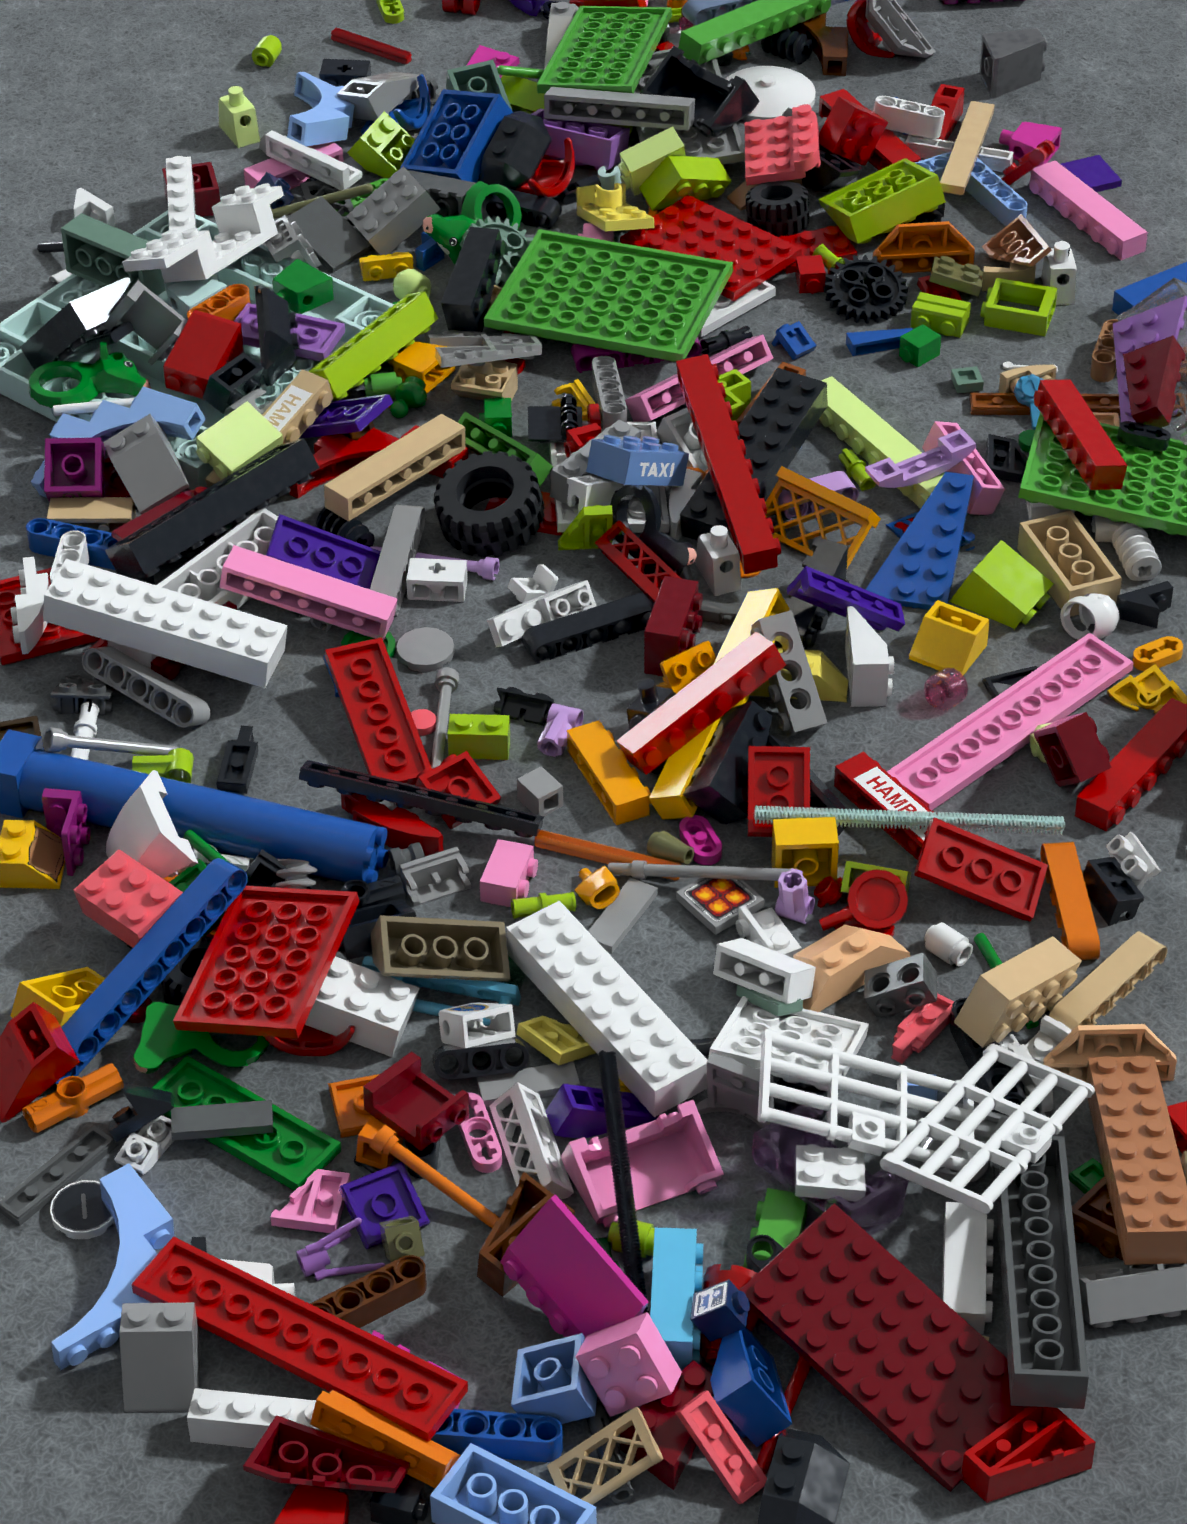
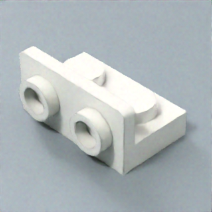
M745 905L738 908L736 929L741 938L746 937L751 942L792 958L794 954L802 950L772 907L751 914Z

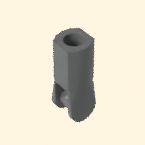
M702 600V606L700 611H698V615L702 616L703 621L731 627L741 605Z

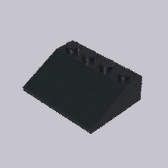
M123 278L69 302L20 346L34 371L49 362L68 360L75 355L73 351L79 350L87 344L86 340L99 334L98 328L109 318L131 282L130 278Z

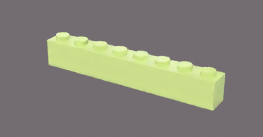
M831 376L821 380L827 383L828 406L819 418L821 423L835 432L841 441L844 440L869 465L889 457L896 464L922 453L834 377ZM945 472L927 481L897 488L921 509Z

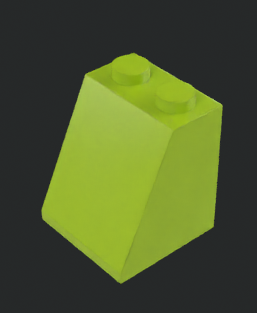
M1001 540L972 570L949 602L1015 629L1021 622L1026 625L1037 613L1033 609L1035 606L1039 610L1051 597L1047 592L1054 583Z

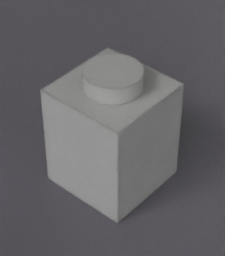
M541 766L517 779V799L533 814L546 816L563 806V785Z

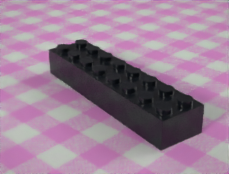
M777 368L738 426V440L743 439L746 448V456L744 457L751 460L753 475L751 477L752 479L757 478L760 488L758 496L759 498H764L765 502L779 480L776 474L780 467L788 468L827 408L826 382ZM708 471L680 513L681 534L698 541V537L701 534L710 533L713 526L722 525L727 528L728 535L733 541L710 472Z
M304 438L278 445L105 549V552L117 574L136 580L143 576L145 578L150 577L160 571V565L164 563L171 564L183 557L182 552L187 549L192 551L205 543L203 539L209 536L215 537L226 531V525L232 522L236 524L248 517L247 512L253 509L257 511L270 504L269 499L275 496L278 498L291 491L290 486L296 483L300 485L313 478L311 473L320 467Z

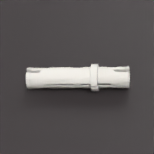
M89 702L81 705L79 720L75 722L73 728L75 736L96 737V721L100 710L95 703H92L90 712H88ZM72 748L70 756L88 760L90 750Z

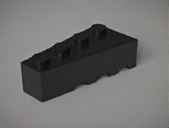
M754 701L733 707L723 715L713 735L714 742L712 746L706 748L703 754L705 759L701 767L696 768L692 775L693 783L691 786L686 787L683 793L686 798L721 824H729L748 818V746H766L773 717Z

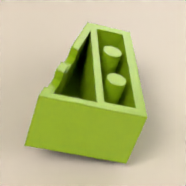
M668 155L639 189L651 210L654 211L667 208L687 195L693 196L700 201L718 197L725 192V188L732 181L718 158Z

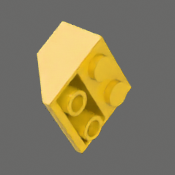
M937 600L922 620L911 648L909 659L939 671L944 669L946 670L944 673L947 674L953 672L956 675L955 677L961 679L987 646L989 619Z

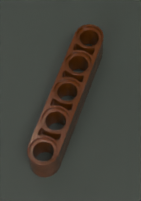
M414 1255L403 1256L310 1304L361 1328L424 1295L427 1289L425 1263L420 1257Z

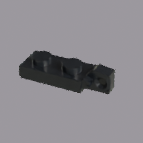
M241 725L238 739L228 740L216 785L218 790L234 793L248 792L258 755V742H254L253 726Z

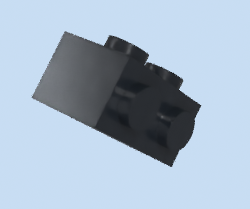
M243 352L210 375L203 399L224 414L226 408L251 391L260 389L261 383L259 382L264 367Z

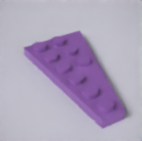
M1187 296L1113 323L1121 422H1135L1131 416L1123 354L1172 335L1177 340L1179 330H1183L1185 323L1183 316L1185 310H1187Z

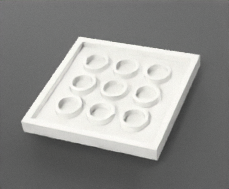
M742 996L710 1047L709 1057L713 1052L724 1057H731L737 1062L753 1068H760L761 1033L764 1028L777 1031V1034L828 1048L836 1047L839 1048V1051L857 1055L867 1036L869 1024L804 1008L801 1012L777 1017L750 1003L745 996ZM772 1047V1058L828 1072V1061ZM839 1065L838 1075L845 1077L850 1067ZM770 1071V1074L783 1078L786 1082H801L814 1085L819 1090L828 1091V1086Z

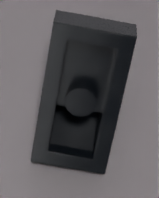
M1168 581L1117 595L1116 606L1119 610V619L1157 628L1159 613L1171 607L1174 587Z
M125 1083L123 1092L133 1108L131 1109L127 1106L116 1112L112 1117L113 1120L111 1121L109 1132L116 1142L120 1141L173 1109L174 1095L168 1091Z

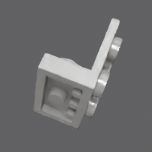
M286 215L277 219L275 225L278 234L265 242L276 263L282 259L289 258L295 251L299 250L306 262L318 269L321 263L308 240L302 235L303 233L295 221L290 223Z

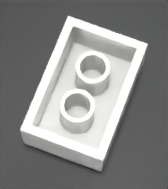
M335 956L305 1025L334 1036L343 1033L350 1025H354L355 1031L349 1040L350 1042L392 1057L413 1012L419 987L389 976H383L379 972Z

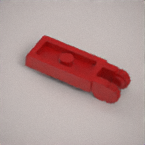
M1047 139L1041 142L1031 152L1029 151L1018 160L1020 164L1012 163L1002 171L1004 176L1001 179L1008 185L1014 183L1055 151L1054 143Z

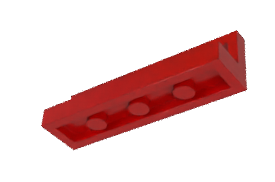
M620 520L595 542L602 553L654 603L664 576L680 578ZM621 531L625 534L623 543H610ZM640 548L639 558L628 559L630 549ZM656 563L655 573L644 575L645 565Z

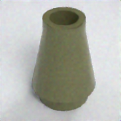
M667 831L654 832L647 843V852L653 857L686 865L690 864L693 860L694 848L686 845Z

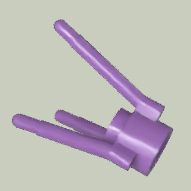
M361 1218L354 1219L319 1241L296 1251L298 1263L305 1277L314 1274L316 1280L319 1281L326 1277L368 1272L385 1266L384 1263L332 1269L325 1268L326 1265L331 1264L327 1250L351 1236L349 1231L362 1223Z

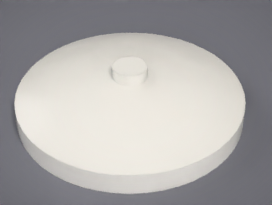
M756 66L739 70L726 78L728 81L731 78L734 79L735 76L745 79L760 101L752 113L742 118L745 121L773 119L782 116L788 107L792 109V107L808 104L812 108L815 103L816 91L813 83L803 74L788 68Z

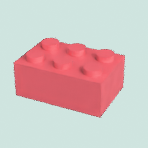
M120 849L73 890L82 912L132 948L183 893Z

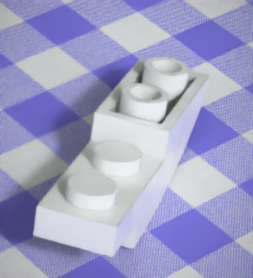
M34 556L23 558L24 569L18 571L20 586L24 588H20L21 595H15L16 607L11 608L13 625L18 624L17 626H12L14 642L21 644L22 654H28L33 649L48 623L43 621L44 595L50 586L48 573L37 574Z
M584 580L503 611L502 614L488 619L487 622L496 647H501L522 638L524 632L533 626L596 607V603L588 580Z

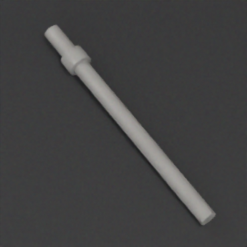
M633 860L632 863L608 864V870L612 875L632 876L634 879H646L647 876L778 881L782 872L791 870L783 868L647 864V861Z

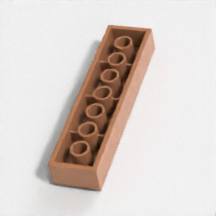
M1142 1055L1134 1057H1088L1086 1082L1094 1087L1095 1093L1087 1099L1124 1265L1187 1264V1184L1155 1057Z

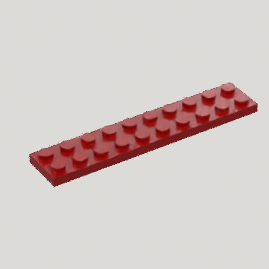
M174 1236L132 1283L133 1293L152 1303L194 1302L197 1324L201 1328L328 1392L334 1390L383 1415L427 1442L431 1440L468 1392L467 1381Z

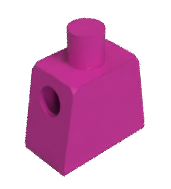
M1022 122L1015 132L1003 129L1000 134L999 143L1008 145L1009 151L1014 152L1013 159L1019 160L1044 140L1052 141L1055 145V151L1038 165L1041 166L1048 163L1060 147L1062 128Z

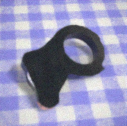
M628 485L616 490L610 503L613 513L612 526L620 520L630 529L627 520L628 504L633 496L637 497L643 505L646 520L644 530L638 538L678 576L681 575L684 567L695 562L697 557L696 550L690 543L679 542L660 531L661 509L652 490L644 485ZM622 531L615 536L618 543L624 542L625 534ZM640 548L630 549L629 554L634 559L639 558ZM656 563L645 565V574L655 573Z

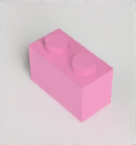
M497 840L480 880L481 902L511 907V899L527 897L529 891L528 879L529 877L534 878L538 869V860L534 859V846Z

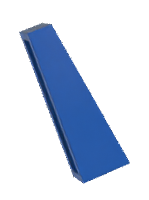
M913 329L846 333V345L852 356L900 348V336Z

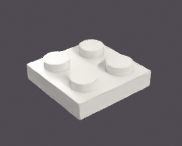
M814 1144L807 1146L796 1145L794 1155L795 1196L864 1202L866 1193L864 1152L848 1147L829 1148Z

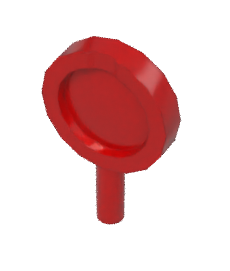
M879 869L866 871L857 877L849 888V906L818 921L823 931L852 918H855L859 924L867 929L884 930L891 928L901 921L907 911L908 896L906 888L899 877L889 871Z

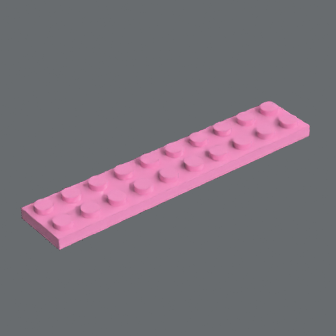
M1088 633L887 772L892 777L897 778L902 786L912 794H915L932 811L1030 742V734L1034 732L1038 725L1052 723L1068 716L1131 672L1133 661L1091 633Z

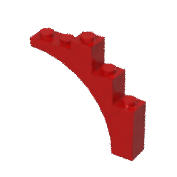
M415 425L411 430L403 434L402 437L419 428V426ZM374 427L357 441L342 434L327 435L319 438L314 443L315 454L313 456L320 468L311 473L313 478L300 485L296 483L290 486V495L299 499L313 488L333 480L399 440V438ZM465 447V450L427 474L443 478L444 472L448 468L452 469L454 463L460 459L462 461L468 459V448Z

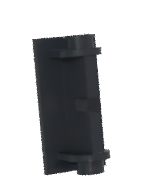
M497 687L500 701L495 702L493 711L498 713V715H510V719L519 720L521 712L526 711L524 722L544 726L547 723L549 709L555 702L554 699H551L546 694L536 693L532 695L523 693V691L514 687H508L507 689Z

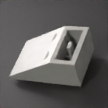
M388 72L352 79L337 93V96L354 104L353 118L376 121L384 111L389 114L395 107L403 103L405 97L418 89L417 77L419 74Z

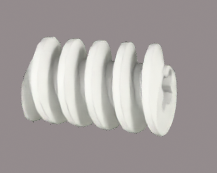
M1124 523L1117 527L1111 540L1126 575L1134 581L1155 578L1160 573L1162 564L1151 544V540L1148 538L1147 532L1132 523Z

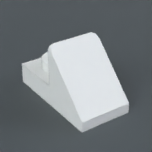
M82 188L77 189L74 203V218L82 213L115 226L113 206Z

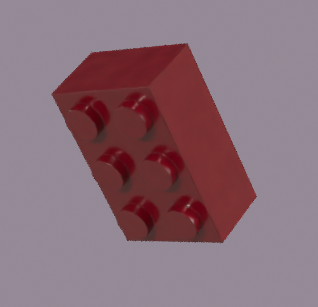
M664 576L644 631L645 674L664 676L660 667L662 661L695 646L696 634L694 633H700L702 626V616L698 615V611H700L702 606L703 594L698 593V581Z

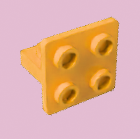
M704 641L662 661L660 667L664 675L662 677L664 682L656 686L670 688L677 694L715 662L716 656L711 643Z

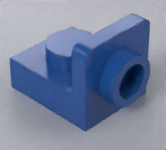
M424 231L421 233L422 244L415 248L416 268L422 271H426L444 259V251Z
M800 321L792 325L784 324L775 332L776 336L771 343L774 347L782 344L792 360L814 351L817 346Z

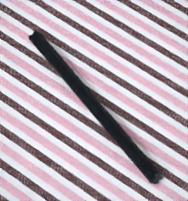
M602 1050L598 1053L605 1106L604 1112L606 1113L608 1145L610 1146L614 1192L616 1193L615 1202L617 1203L616 1209L618 1210L621 1251L623 1252L622 1258L624 1259L623 1265L625 1266L624 1273L643 1296L647 1298L645 1296L647 1293L645 1292L646 1286L644 1285L645 1278H643L644 1271H642L643 1261L641 1260L642 1254L640 1253L641 1246L637 1229L638 1222H636L637 1215H635L636 1208L630 1174L631 1167L628 1157L629 1151L627 1150L628 1144L625 1133L616 1052H605ZM647 1306L642 1314L649 1312Z

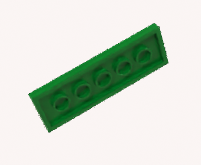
M189 1056L184 1057L152 1087L172 1092L175 1097L174 1107L265 1100ZM272 1104L273 1133L204 1138L293 1191L303 1186L307 1178L316 1169L323 1170L341 1152V1142ZM171 1110L163 1115L171 1119Z

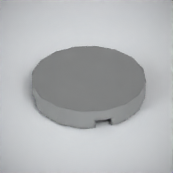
M429 627L417 628L405 633L398 640L396 646L398 660L402 664L407 665L409 669L420 672L435 671L443 668L444 664L449 663L453 659L455 653L453 639L446 632Z

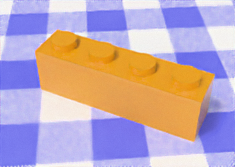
M600 720L567 730V751L615 825L648 816L649 804H652L649 799L651 792L647 786L644 787L642 785L637 770L634 767H630L625 754L616 746L611 731H606Z

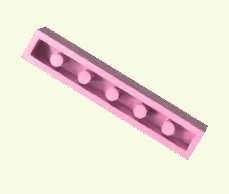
M1056 160L1031 170L1029 187L1032 193L1038 194L1049 206L1057 209L1064 218L1071 220L1079 230H1083L1090 235L1092 240L1105 247L1109 254H1114L1120 260H1124L1145 252L1148 232Z
M762 334L747 338L709 358L711 364L717 365L719 375L733 369H737L741 374H744L772 360L773 356ZM677 374L625 400L634 422L652 421L685 404Z
M235 545L222 567L220 588L375 639L382 637L383 641L394 620L398 600L397 598Z

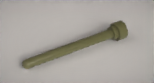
M367 183L326 194L322 197L329 204L369 194L373 191V186ZM319 197L275 209L271 208L274 221L284 215L288 216L295 213Z

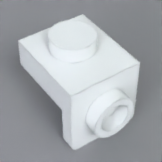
M539 564L533 578H511L507 588L516 595L518 601L524 603L553 592L558 582V577L544 564Z

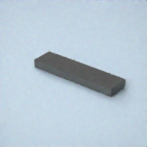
M93 1124L0 1200V1213L18 1226H21L48 1204L59 1190L76 1181L114 1150L118 1143L113 1137Z

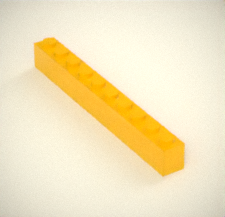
M778 588L749 591L714 664L751 636V625L758 619L790 610ZM750 694L743 700H741L738 704H736L734 707L745 704ZM723 715L667 759L649 797L662 820L694 816L698 806L686 798L683 793L686 787L691 786L693 783L692 775L696 768L701 767L705 759L703 754L706 748L712 746L714 742L713 735Z

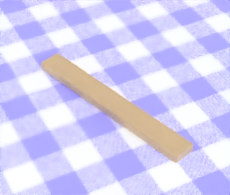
M970 102L940 180L944 193L964 195L991 122L995 104Z

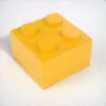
M835 817L773 819L772 868H794L803 871L808 887L817 886L827 876H831L835 880L837 879L839 840ZM774 881V888H778V881Z

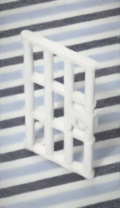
M764 1028L761 1033L760 1046L761 1062L757 1121L761 1123L768 1121L818 1134L832 1141L835 1139L848 1142V1148L881 1156L882 1152L892 1153L907 1137V1132L911 1133L916 1128L917 1121L907 1118V1107L930 1113L939 1103V1101L907 1093V1082L949 1093L952 1089L951 1085L955 1081L907 1069V1066L901 1064L896 1066L839 1051V1048L836 1047L828 1048L777 1034V1031ZM772 1047L828 1061V1072L772 1058ZM839 1065L896 1079L897 1090L838 1075ZM770 1071L828 1086L827 1097L771 1083ZM838 1089L896 1104V1115L838 1100ZM769 1096L827 1111V1123L769 1108ZM963 1097V1108L954 1106L945 1117L963 1122L974 1110V1101ZM837 1114L849 1117L848 1128L837 1125ZM885 1127L896 1129V1141L885 1138ZM974 1131L968 1137L974 1139ZM927 1135V1136H926L927 1138H931V1139H935V1140H938V1141H942V1140L937 1139V1138H935V1137H933V1136H930V1135ZM917 1146L907 1158L926 1162L935 1151ZM963 1150V1158L951 1155L941 1167L961 1171L974 1154Z
M991 1043L983 1051V1056L961 1080H956L951 1085L952 1089L925 1118H920L916 1122V1128L892 1153H887L880 1160V1166L887 1172L896 1174L987 1214L993 1209L994 1201L1017 1175L1023 1174L1028 1169L1027 1164L1029 1162L1035 1164L1049 1149L1052 1136L1059 1134L1062 1130V1124L1085 1098H1090L1095 1093V1089L1087 1082ZM996 1061L1013 1067L990 1093L974 1086ZM1026 1073L1042 1079L1020 1105L1004 1099L1007 1093ZM1055 1086L1072 1092L1050 1118L1033 1111ZM962 1097L980 1103L955 1131L938 1124ZM993 1109L1009 1116L986 1143L968 1137ZM927 1135L944 1141L920 1169L903 1162ZM1001 1147V1148L1005 1149V1151L1008 1152V1153H1005V1152L999 1150V1148ZM957 1148L974 1154L951 1182L933 1175ZM988 1161L1005 1167L982 1195L964 1188Z

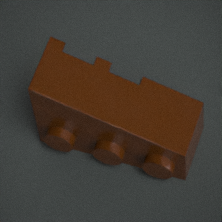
M525 1172L520 1177L515 1192L509 1197L500 1219L496 1221L479 1252L477 1277L502 1297L518 1284L517 1281H513L507 1276L501 1264L507 1248L546 1202L554 1196V1194ZM564 1203V1205L575 1216V1211Z

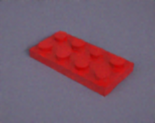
M934 817L929 823L914 875L1021 920L1031 921L1034 917L1048 864Z

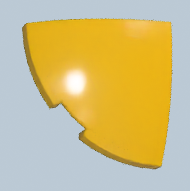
M1156 664L1135 678L1129 675L1107 690V694L1117 703L1135 711H1138L1139 707L1137 706L1145 709H1152L1156 714L1171 698L1187 705V696L1173 680L1169 681Z

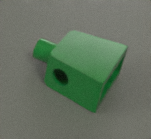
M296 259L273 278V292L286 300L290 310L298 314H303L334 300L332 277L300 259Z

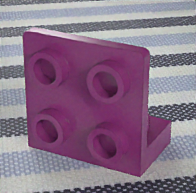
M44 788L42 803L46 827L62 839L67 875L74 876L76 866H82L83 844H89L91 829L90 826H86L85 822L87 818V805L82 803L81 791Z

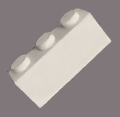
M739 938L717 944L713 974L750 990L752 989L770 996L778 1001H783L785 1004H790L800 998L804 1000L812 997L816 967L744 938Z

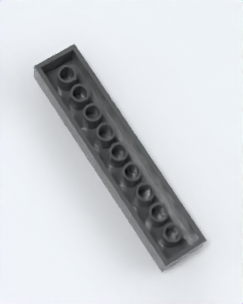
M1052 1136L1051 1146L1035 1164L1029 1162L1027 1164L1028 1169L1023 1174H1018L996 1199L1011 1406L1084 1409L1089 1373L1065 1136ZM1001 1147L999 1148V1150H1001V1151H1003V1152H1005V1153H1008V1152L1005 1151V1149H1003V1148H1001ZM993 1163L994 1180L1005 1167Z

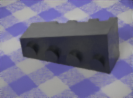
M469 228L441 301L448 331L483 332L484 317L488 312L501 256L505 253V241L502 240L499 229Z
M816 537L812 544L813 556L807 555L802 563V567L808 566L849 583V580H846L848 546ZM789 595V599L785 598L784 600L790 610H792L805 650L812 648L815 644L818 630L823 631L825 629L829 613H834ZM774 642L776 648H783L780 642Z

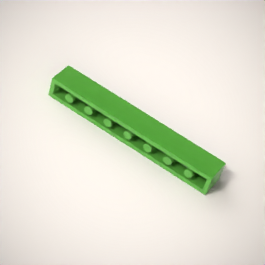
M757 0L681 31L678 48L683 50L684 57L690 61L693 59L700 65L826 13L831 6V0Z

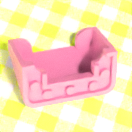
M694 1100L679 1104L677 1106L679 1113L673 1112L668 1115L663 1113L654 1121L626 1130L635 1211L697 1190L698 1195L710 1192L717 1188L716 1182L724 1175ZM597 1136L591 1138L587 1144L585 1137L569 1142L561 1155L565 1170L596 1224L603 1223L605 1227H610L612 1222H618V1210L616 1209L617 1203L615 1202L616 1193L614 1192L609 1139L608 1136L598 1139Z

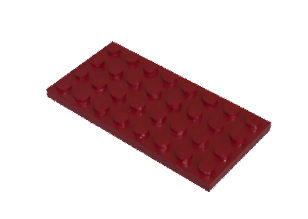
M835 1203L739 1290L746 1294L750 1310L930 1476L950 1492L964 1477L962 1474L964 1452L1028 1407L1011 1406L1007 1358Z

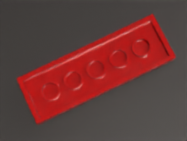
M382 637L326 649L325 658L368 774L415 785L417 775L425 768L431 767Z

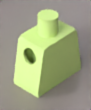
M230 87L228 89L229 95L219 99V127L238 148L260 142L254 106L244 96L242 87Z

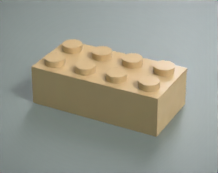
M1071 510L1020 523L1017 549L1027 562L1054 583L1048 592L1060 609L1070 599L1091 593L1109 596L1116 604L1117 595H1120L1122 578ZM1075 603L1072 606L1070 617L1079 615V604Z
M1052 936L981 974L954 1023L982 1048L994 1041L999 1043L1011 1031L1018 1032L1027 1022H1036L1045 1012H1051L1053 1007L1064 998L1062 996L1064 990L1069 988L1078 976L1076 970L1082 960Z

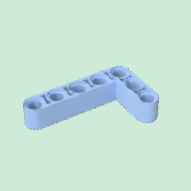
M952 151L915 163L938 174L940 181ZM977 158L965 190L1004 226H1007L1020 214L1026 218L1027 202Z

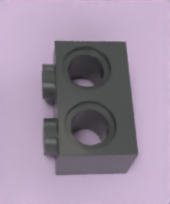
M924 952L865 970L864 1000L876 1017H887L936 1002L937 972Z

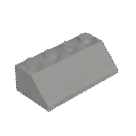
M1121 1260L1078 1267L1083 1320L1094 1328L1111 1327L1114 1325L1113 1321L1124 1319L1130 1323L1143 1322L1148 1319L1147 1316L1160 1314L1161 1317H1176L1181 1315V1310H1187V1264L1124 1265V1261Z

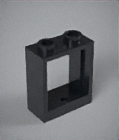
M403 899L356 909L337 952H340L347 960L371 955V932L380 915L416 917V912Z

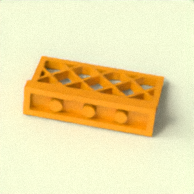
M781 466L776 474L779 480L765 502L767 507L766 518L773 514L777 515L779 525L774 526L773 538H778L779 542L808 556H813V551L809 549L808 540L818 536L827 540V533L840 529L842 541L837 543L848 546V568L871 527L876 528L881 518L872 509ZM782 490L790 491L793 501L779 506L778 497ZM809 501L812 502L815 512L801 516L799 505ZM794 507L797 519L783 523L781 512ZM832 512L835 513L838 523L824 528L822 516ZM817 518L819 530L806 534L803 523ZM855 523L862 526L856 536L847 539L844 527ZM799 524L801 536L791 540L788 539L785 529Z

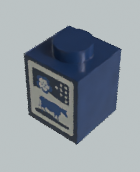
M728 1279L693 1294L690 1320L712 1342L746 1328L750 1308L749 1300L743 1291H739Z

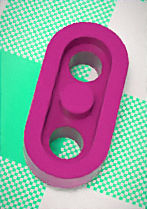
M698 815L685 817L681 820L679 824V837L683 843L694 848L693 860L701 865H713L719 862L722 858V843L709 821Z

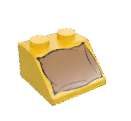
M4 820L0 834V888L60 889L65 867L62 839L35 820Z

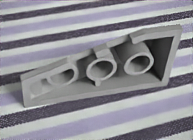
M567 2L551 3L544 70L579 9L576 4H569Z

